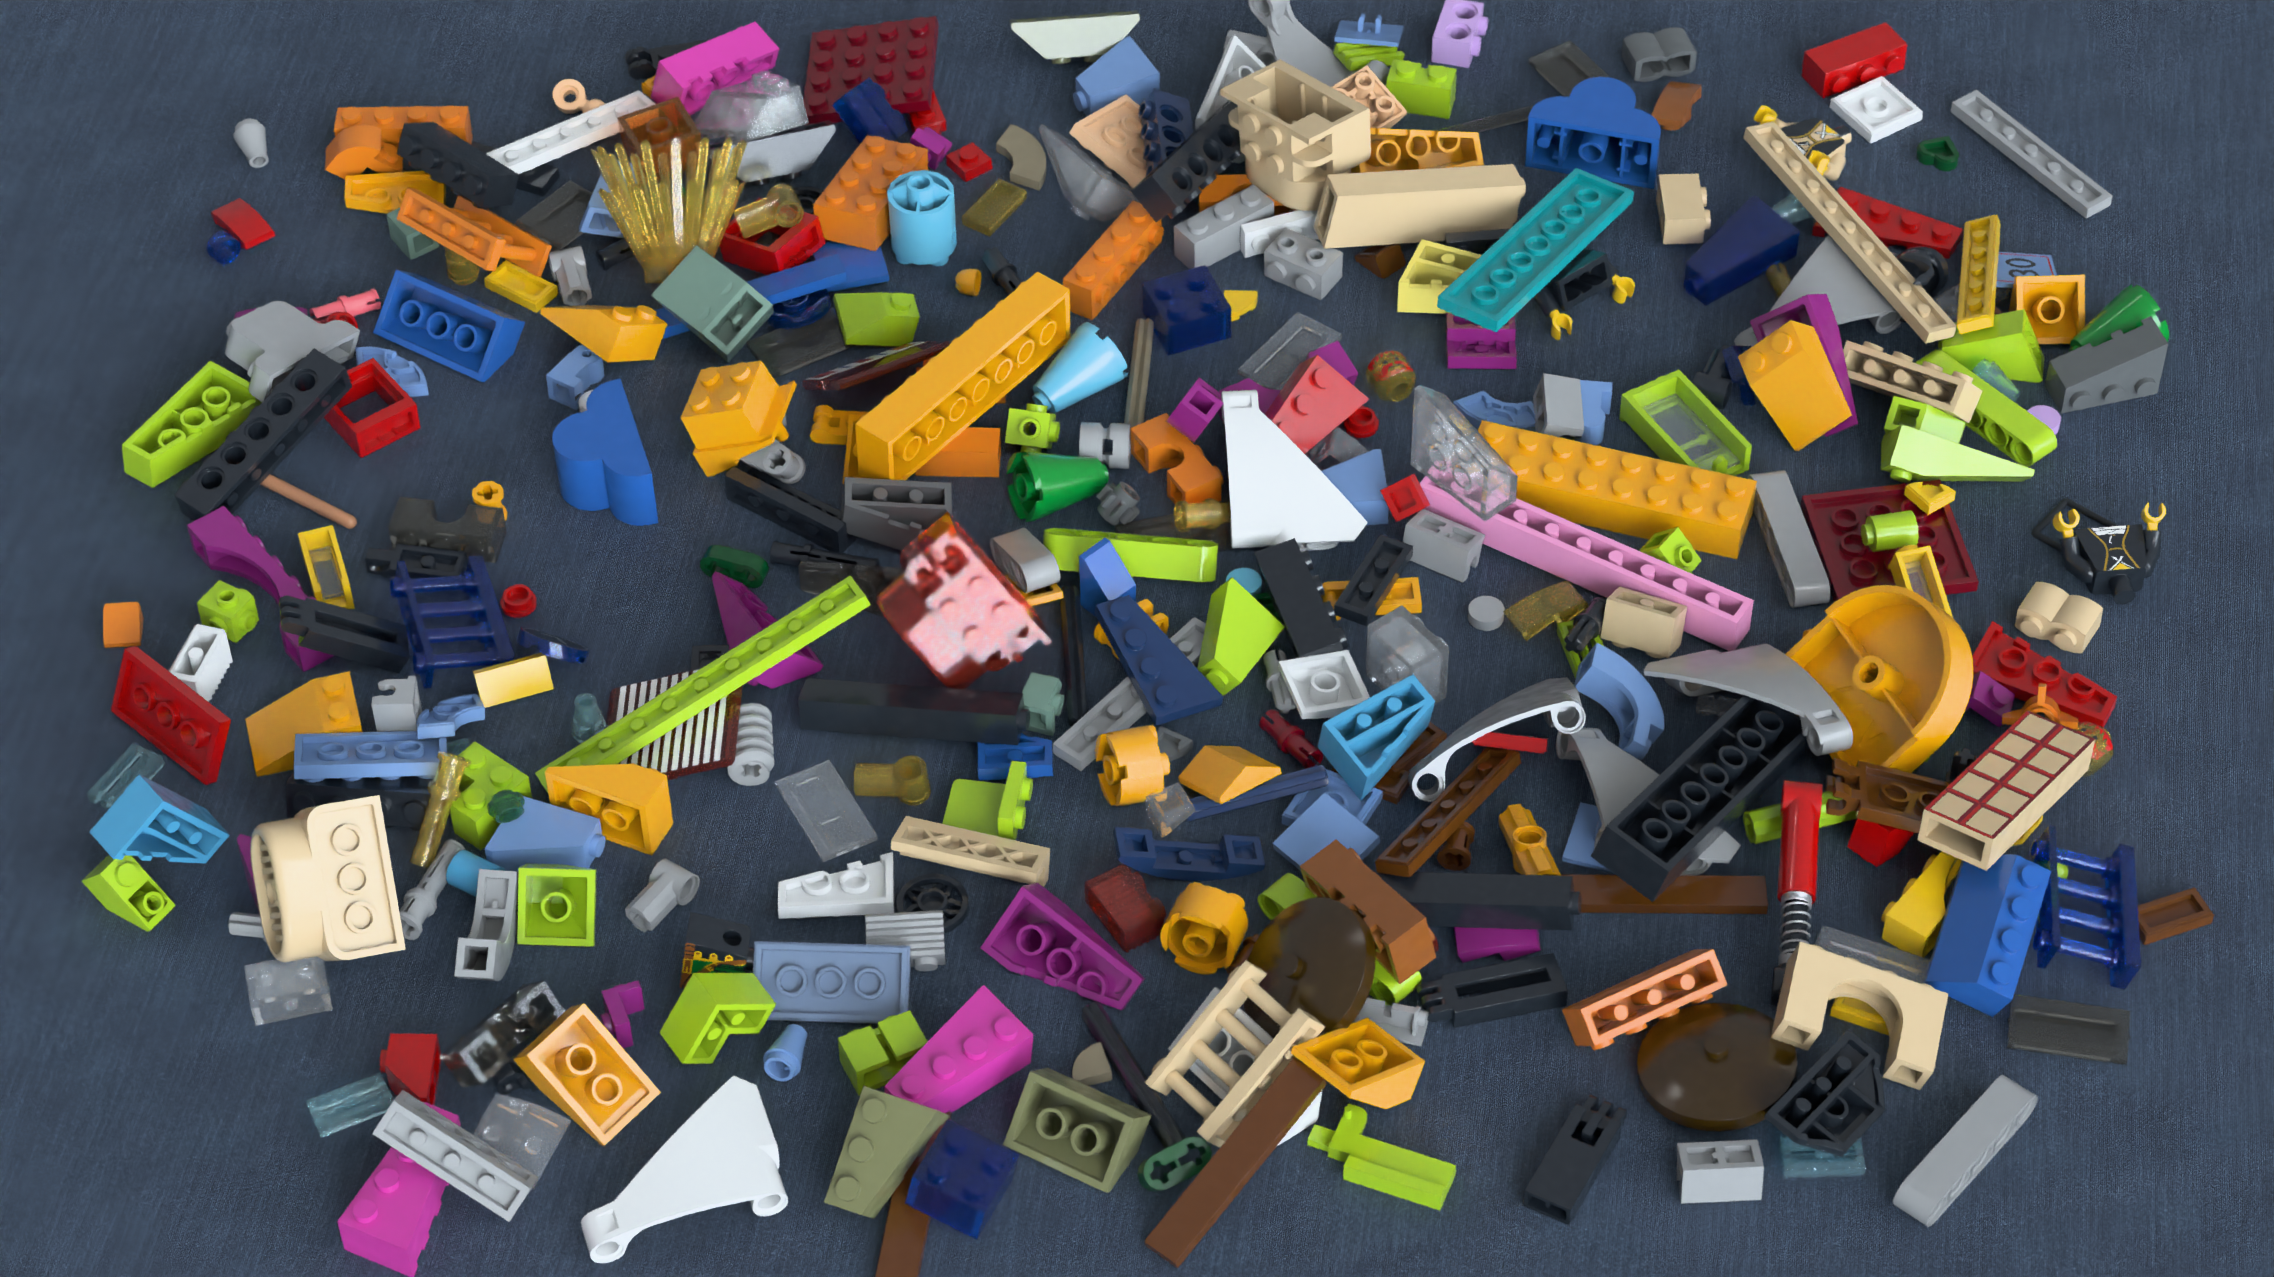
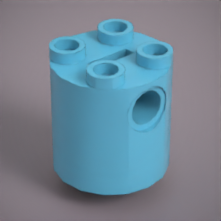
M927 170L911 171L900 175L891 182L887 190L891 247L896 255V260L904 265L910 263L917 265L931 264L933 266L945 265L957 245L953 185L947 177Z

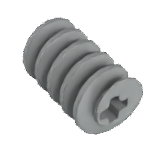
M743 704L728 713L725 720L728 775L732 781L741 785H760L768 780L769 771L774 766L772 713L768 707L761 704Z

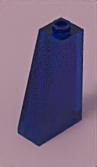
M1754 195L1686 262L1683 288L1691 296L1707 306L1796 257L1800 231Z

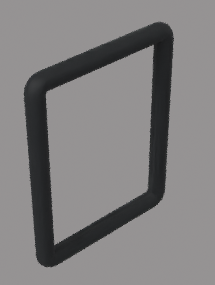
M2063 499L2032 530V535L2034 538L2062 553L2060 543L2040 532L2066 506L2075 509L2106 527L2118 525L2071 499Z

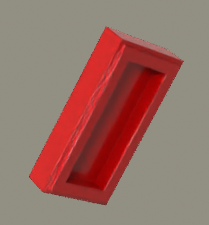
M1491 731L1473 740L1472 743L1478 746L1544 754L1548 749L1549 738Z

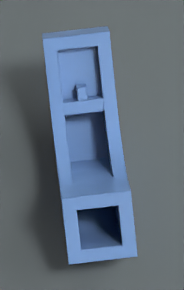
M1596 643L1579 664L1574 686L1578 692L1597 701L1612 715L1620 733L1618 747L1635 758L1642 760L1651 745L1664 731V714L1660 701L1651 685L1633 665L1612 650Z

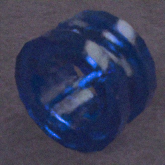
M219 231L209 239L206 250L209 256L214 258L219 264L227 265L238 257L241 244L227 231Z

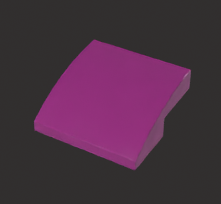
M1446 313L1447 368L1516 369L1515 316L1500 330L1494 332L1464 318Z
M1454 927L1457 952L1463 963L1500 953L1503 960L1507 961L1541 951L1539 933L1535 929Z

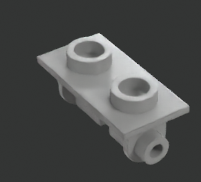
M1367 998L1360 1013L1352 1022L1369 1018L1399 1042L1422 1047L1428 1025V1012L1422 1011L1421 1006L1418 1005L1412 1007L1393 1003L1392 1006L1385 1005V1001Z

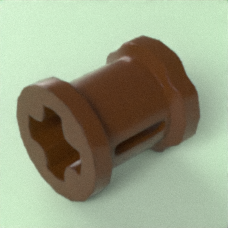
M1464 821L1439 849L1437 860L1444 868L1460 871L1469 867L1472 859L1469 848L1475 837V829L1471 824Z

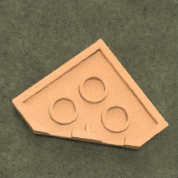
M1124 95L1075 123L1069 134L1077 139L1081 146L1090 150L1101 159L1106 167L1114 170L1134 188L1145 178L1147 166L1146 160L1143 159L1142 123L1138 117L1140 105L1129 96Z

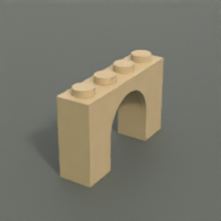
M1800 941L1787 960L1771 1038L1808 1051L1822 1031L1827 1002L1837 997L1859 999L1872 1006L1881 1015L1889 1031V1047L1883 1078L1920 1090L1934 1072L1948 993L1937 990L1931 985L1917 983L1900 977L1892 971L1880 970L1863 964L1855 958L1843 957L1826 951L1818 945L1806 944Z

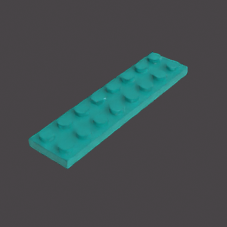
M1575 168L1438 296L1437 307L1454 316L1478 324L1485 329L1497 332L1633 202L1634 191Z

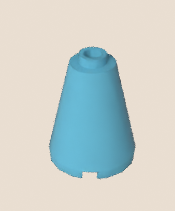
M1085 322L1076 329L1035 383L1032 399L1037 405L1048 406L1047 411L1057 413L1122 381L1128 376L1127 372H1123L1128 368L1127 363L1108 336L1102 340L1095 334L1099 328L1089 322Z

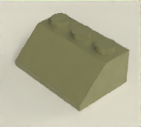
M1050 1068L1033 1070L1028 1075L1003 1145L1105 1193H1109L1137 1154L1151 1114Z

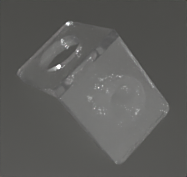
M1336 427L1307 452V457L1315 465L1329 455L1342 463L1369 452V450L1339 427ZM1322 444H1324L1321 451L1317 455H1315L1319 447Z

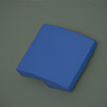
M829 241L811 256L812 260L815 261L838 253L847 274V282L822 289L823 293L889 281L888 270L880 246L877 251Z

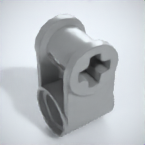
M776 439L774 443L739 459L750 467L765 472L786 484L798 482L804 476L806 470L803 458Z

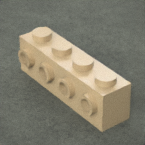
M1847 340L1843 352L1850 383L1890 397L1897 396L1929 404L1964 422H1970L1982 394V390L1971 384L1973 381L1972 377L1957 371H1953L1952 375L1943 373L1942 367L1927 361H1923L1922 365L1913 363L1912 357L1894 351L1892 355L1883 352L1884 349L1867 341L1860 345Z

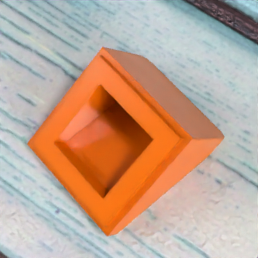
M139 602L104 604V648L141 646L144 618Z

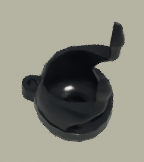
M1925 246L1911 247L1900 254L1892 253L1914 277L1915 282L1913 285L1922 286L1932 298L1943 290L1948 280L1949 270L1942 254L1935 249ZM1902 317L1899 320L1900 322H1906Z

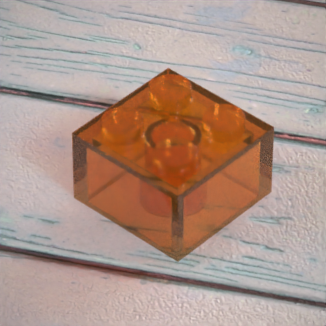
M679 97L617 117L623 148L631 162L639 164L645 185L707 164L701 148L703 146L701 133Z

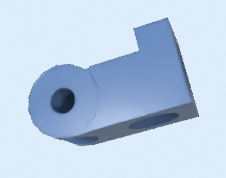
M584 345L576 347L546 375L549 398L577 410L579 408V398L584 394V391L590 385L601 381L604 377L603 359Z
M1580 380L1584 432L1582 436H1573L1575 441L1592 445H1599L1603 441L1605 414H1610L1613 382Z

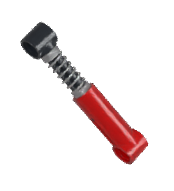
M1783 780L1777 892L1783 916L1780 918L1782 924L1780 932L1782 934L1779 937L1781 942L1779 951L1781 953L1778 956V966H1774L1772 978L1771 1005L1778 1006L1787 960L1800 941L1810 944L1806 941L1810 937V933L1807 930L1811 927L1807 921L1811 918L1808 911L1811 910L1812 904L1816 901L1818 836L1822 805L1821 783Z

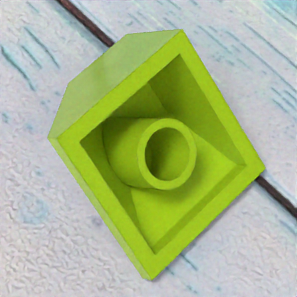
M883 292L834 294L833 300L846 345L899 347L913 342L920 318L914 294Z
M531 863L519 867L517 944L594 947L596 869L565 864Z

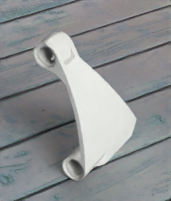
M1257 390L1222 391V419L1225 424L1232 548L1271 547L1295 538L1300 551L1306 549L1311 551L1331 549L1336 547L1338 542L1355 541L1367 525V521L1316 465L1259 410Z
M732 1076L658 1150L615 1201L587 1213L582 1218V1231L590 1257L594 1262L608 1263L620 1258L624 1254L630 1240L637 1233L647 1227L677 1217L749 1200L755 1214L760 1216L776 1214L786 1207L788 1198L778 1171V1148L757 1085Z

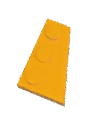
M425 171L345 176L344 199L346 208L387 214L401 207L407 188L418 189L446 205V184L432 180L430 174Z

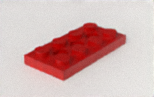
M137 646L125 648L111 712L204 785L217 782L231 719Z

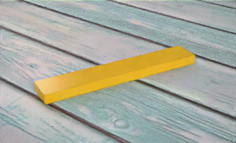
M1998 215L1967 221L1964 225L1956 323L1959 334L1994 326L2001 226Z

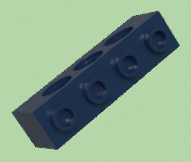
M1153 89L1149 98L1142 101L1138 117L1142 123L1143 159L1146 160L1147 166L1145 177L1193 133L1189 99Z

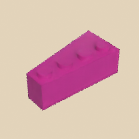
M756 22L738 27L724 35L660 60L651 98L675 125L775 67L779 48Z
M983 985L885 1085L884 1093L943 1113L951 1110L952 1113L1031 1063L1034 1034Z
M424 1102V1104L461 1127L458 1115ZM391 1147L337 1221L344 1249L406 1276L414 1277L418 1268L417 1260L421 1250H424L429 1239L428 1231L434 1216L438 1215L442 1205L441 1197L449 1183Z

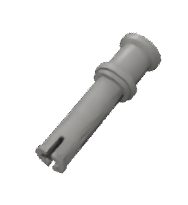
M446 840L417 887L408 890L403 898L404 904L399 910L405 939L415 940L419 938L423 931L422 924L425 919L432 916L436 911L437 897L447 884L446 873L453 857L459 851L465 849L461 843L455 840Z

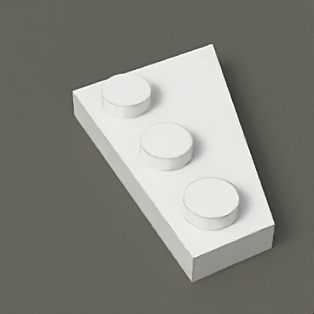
M893 852L880 855V861L867 865H862L861 861L847 864V870L828 874L822 870L778 882L779 919L894 913Z

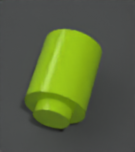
M1908 510L1868 516L1866 524L1861 526L1863 544L1865 546L1869 545L1872 552L1917 545L1919 533L1914 513Z

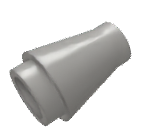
M256 119L240 121L235 126L234 140L247 157L250 166L254 168L265 166L269 161L265 127Z

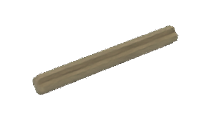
M1140 318L1135 324L1124 423L1131 424V428L1144 422L1154 334V322L1150 318L1146 320Z

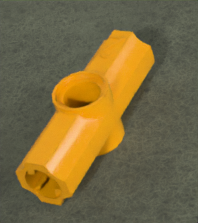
M1521 804L1507 806V809L1499 815L1498 822L1512 852L1513 868L1515 871L1522 875L1561 876L1547 847L1546 831L1542 827L1537 826L1531 811L1523 808Z

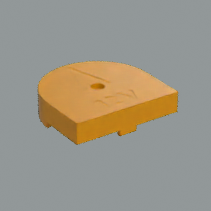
M1871 586L1854 591L1829 606L1825 610L1827 616L1785 655L1799 664L1824 688L1851 725L1853 732L1851 748L1829 753L1833 760L1834 758L1840 759L1852 766H1856L1859 760L1912 773L1944 744L1960 722L1972 689V653L1965 633L1953 617L1923 596L1899 586Z

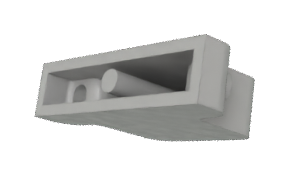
M273 301L230 322L226 330L228 340L225 354L229 359L248 371L247 374L251 377L249 393L263 402L271 394L275 385L283 381L294 370L297 362L306 357L314 348L339 364L352 359L360 330L342 320H332L321 324L289 303Z

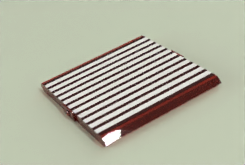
M698 670L667 675L663 678L613 689L609 697L606 728ZM743 685L618 764H636L645 768L656 769L660 773L667 775V781L677 779L680 776L731 766L735 762Z

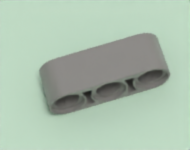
M1026 528L1014 530L990 539V549L996 565L1024 593L1060 582V571L1054 555Z

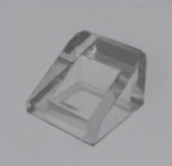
M1179 782L1145 796L1147 813L1161 837L1171 833L1195 812L1194 806Z

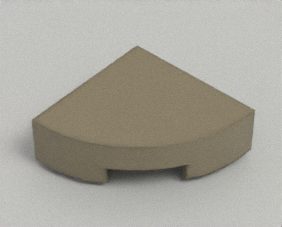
M1101 1042L1087 1047L1078 1055L1073 1064L1072 1079L1087 1086L1112 1080V1072Z

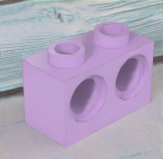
M1445 0L1433 35L1431 62L1465 68L1470 67L1473 56H1478L1480 53L1482 40L1480 36H1485L1487 31L1488 17L1483 16L1484 3L1467 0Z

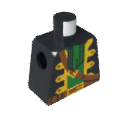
M690 912L679 988L686 987L693 973H745V970L753 971L754 948L749 947L751 929L746 925Z

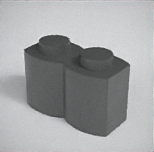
M1672 27L1660 30L1654 34L1641 32L1627 36L1623 39L1621 57L1635 81L1648 82L1659 79L1664 75L1678 77L1693 72L1696 65L1697 51L1684 29Z

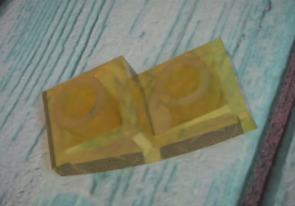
M1564 581L1543 588L1523 598L1503 612L1510 623L1527 641L1553 621L1556 624L1570 621L1589 605L1569 581Z

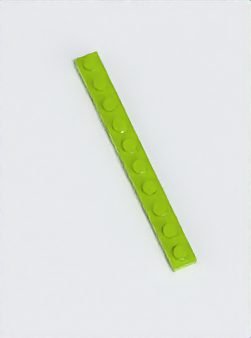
M848 576L535 772L536 776L548 793L545 771L548 767L618 764L870 606L866 595L853 578Z

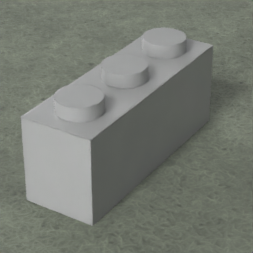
M1253 184L1174 226V256L1195 274L1240 250V225L1273 217L1274 202Z

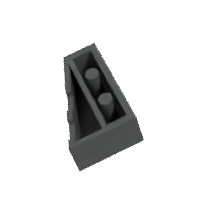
M2152 316L2141 320L2143 326L2123 334L2121 329L2111 333L2112 339L2100 345L2092 347L2089 343L2049 361L2045 387L2061 414L2158 393L2168 342Z
M845 477L841 502V521L846 523L848 534L948 565L952 545L951 483Z

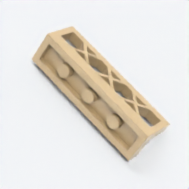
M909 816L904 818L891 840V850L899 851L900 855L1026 884L1039 883L1043 887L1049 877L1050 848Z

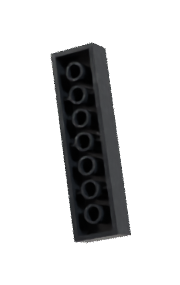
M1744 695L1605 827L1591 857L1653 902L1802 755L1808 742L1807 736H1803L1799 715Z

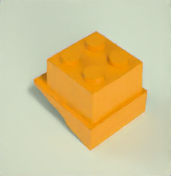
M762 361L741 362L734 365L701 369L681 415V420L695 445L693 455L707 477L714 476L738 465L740 458L774 443L775 438L779 442H784L788 439L789 433L782 421L797 386L794 380L779 386Z

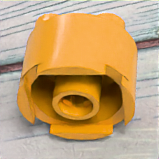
M1154 725L1112 731L1098 736L1095 748L1096 762L1103 761L1104 773H1099L1098 778L1102 792L1111 806H1125L1165 797L1164 775L1170 773V762L1165 752L1160 753Z
M1197 882L1190 883L1177 897L1160 933L1162 947L1165 951L1168 948L1176 956L1174 962L1180 967L1194 973L1209 975L1215 974L1217 969L1228 968L1248 930V917L1244 910V900L1235 893H1226L1218 888L1204 886Z

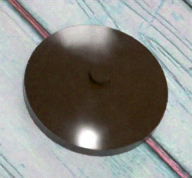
M1316 897L1299 901L1279 913L1258 937L1248 961L1267 973L1259 983V986L1290 1014H1294L1300 1008L1314 1016L1325 1026L1317 1036L1319 1037L1339 1028H1348L1358 1016L1372 986L1376 955L1370 929L1355 910L1336 900ZM1248 997L1243 1003L1245 1013L1274 1039L1280 1031V1026Z
M1730 1003L1699 1004L1683 1008L1674 1016L1663 1018L1647 1033L1638 1052V1081L1642 1093L1649 1104L1667 1119L1697 1130H1736L1765 1120L1764 1116L1795 1085L1797 1080L1796 1050L1793 1045L1771 1038L1774 1020L1762 1012Z

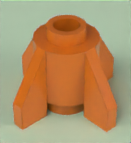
M2039 683L2038 695L2027 700L2022 709L2002 714V724L2013 725L2027 711L2035 714L2042 712L2045 718L2068 728L2078 730V718L2060 711L2058 704L2052 698L2046 696V684Z

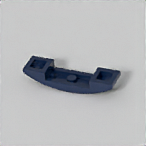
M1114 827L1113 830L1118 861L1149 875L1175 880L1210 881L1241 877L1263 871L1265 868L1260 838L1256 836L1223 834L1220 844L1153 840L1151 829Z

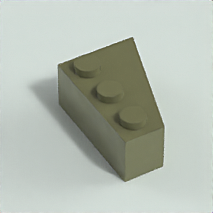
M863 1086L824 1203L875 1219L904 1179L903 1175L917 1156H921L927 1148L926 1144L939 1126L944 1125L950 1115Z

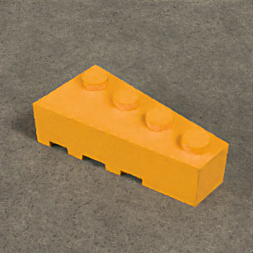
M1370 128V158L1351 168V173L1482 166L1484 161L1478 132Z

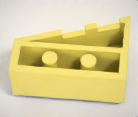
M1422 239L1398 282L1397 312L1449 313L1437 307L1438 296L1482 255Z

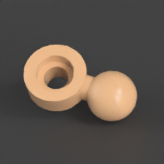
M573 79L560 81L553 90L555 105L563 113L574 114L580 110L585 113L605 105L599 99L587 100L584 87ZM569 94L576 96V99L571 103L565 101V97Z

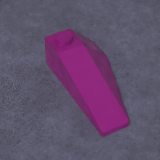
M1807 294L1750 320L1757 342H1760L1790 320L1814 327L1852 413V416L1824 435L1829 437L1858 424L1839 327L1827 294Z
M715 571L712 581L727 644L729 645V650H732L778 620L766 612L768 607L743 583ZM806 645L747 683L752 686H757L760 683L773 689L820 672L824 665L811 648Z
M1039 883L1024 885L1020 888L980 947L1011 972L1039 979L1043 983L1054 987L1059 986L1076 992L1079 996L1119 1010H1123L1145 979L1072 909Z

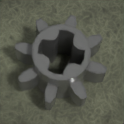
M1120 482L1117 486L1114 483L1107 484L1096 495L1102 501L1097 507L1099 514L1112 525L1116 526L1120 521L1124 525L1127 522L1131 523L1141 512L1135 506L1140 501L1139 495L1131 486L1124 482Z

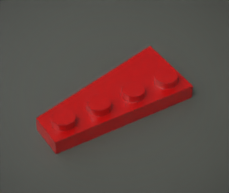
M1839 187L1837 193L1887 248L1888 246L1900 245L1905 246L1906 250L1911 247L1925 246L1935 249L1944 258L1950 259L1962 240L1964 230L1962 228L1843 187ZM1816 221L1813 225L1812 236L1824 238L1827 232Z
M1994 621L1991 622L1972 655L1973 676L1982 671L2014 693V698L2025 702L2031 697L2038 695L2039 683L2046 684V696L2052 698L2058 704L2061 712L2078 718L2080 723L2091 722L2102 729L2104 728L2115 708L2116 695L2079 673L2070 674L2061 668L2060 661L2050 655L2046 658L2042 657L2030 649V643L2019 636L2014 640L2002 632V626Z

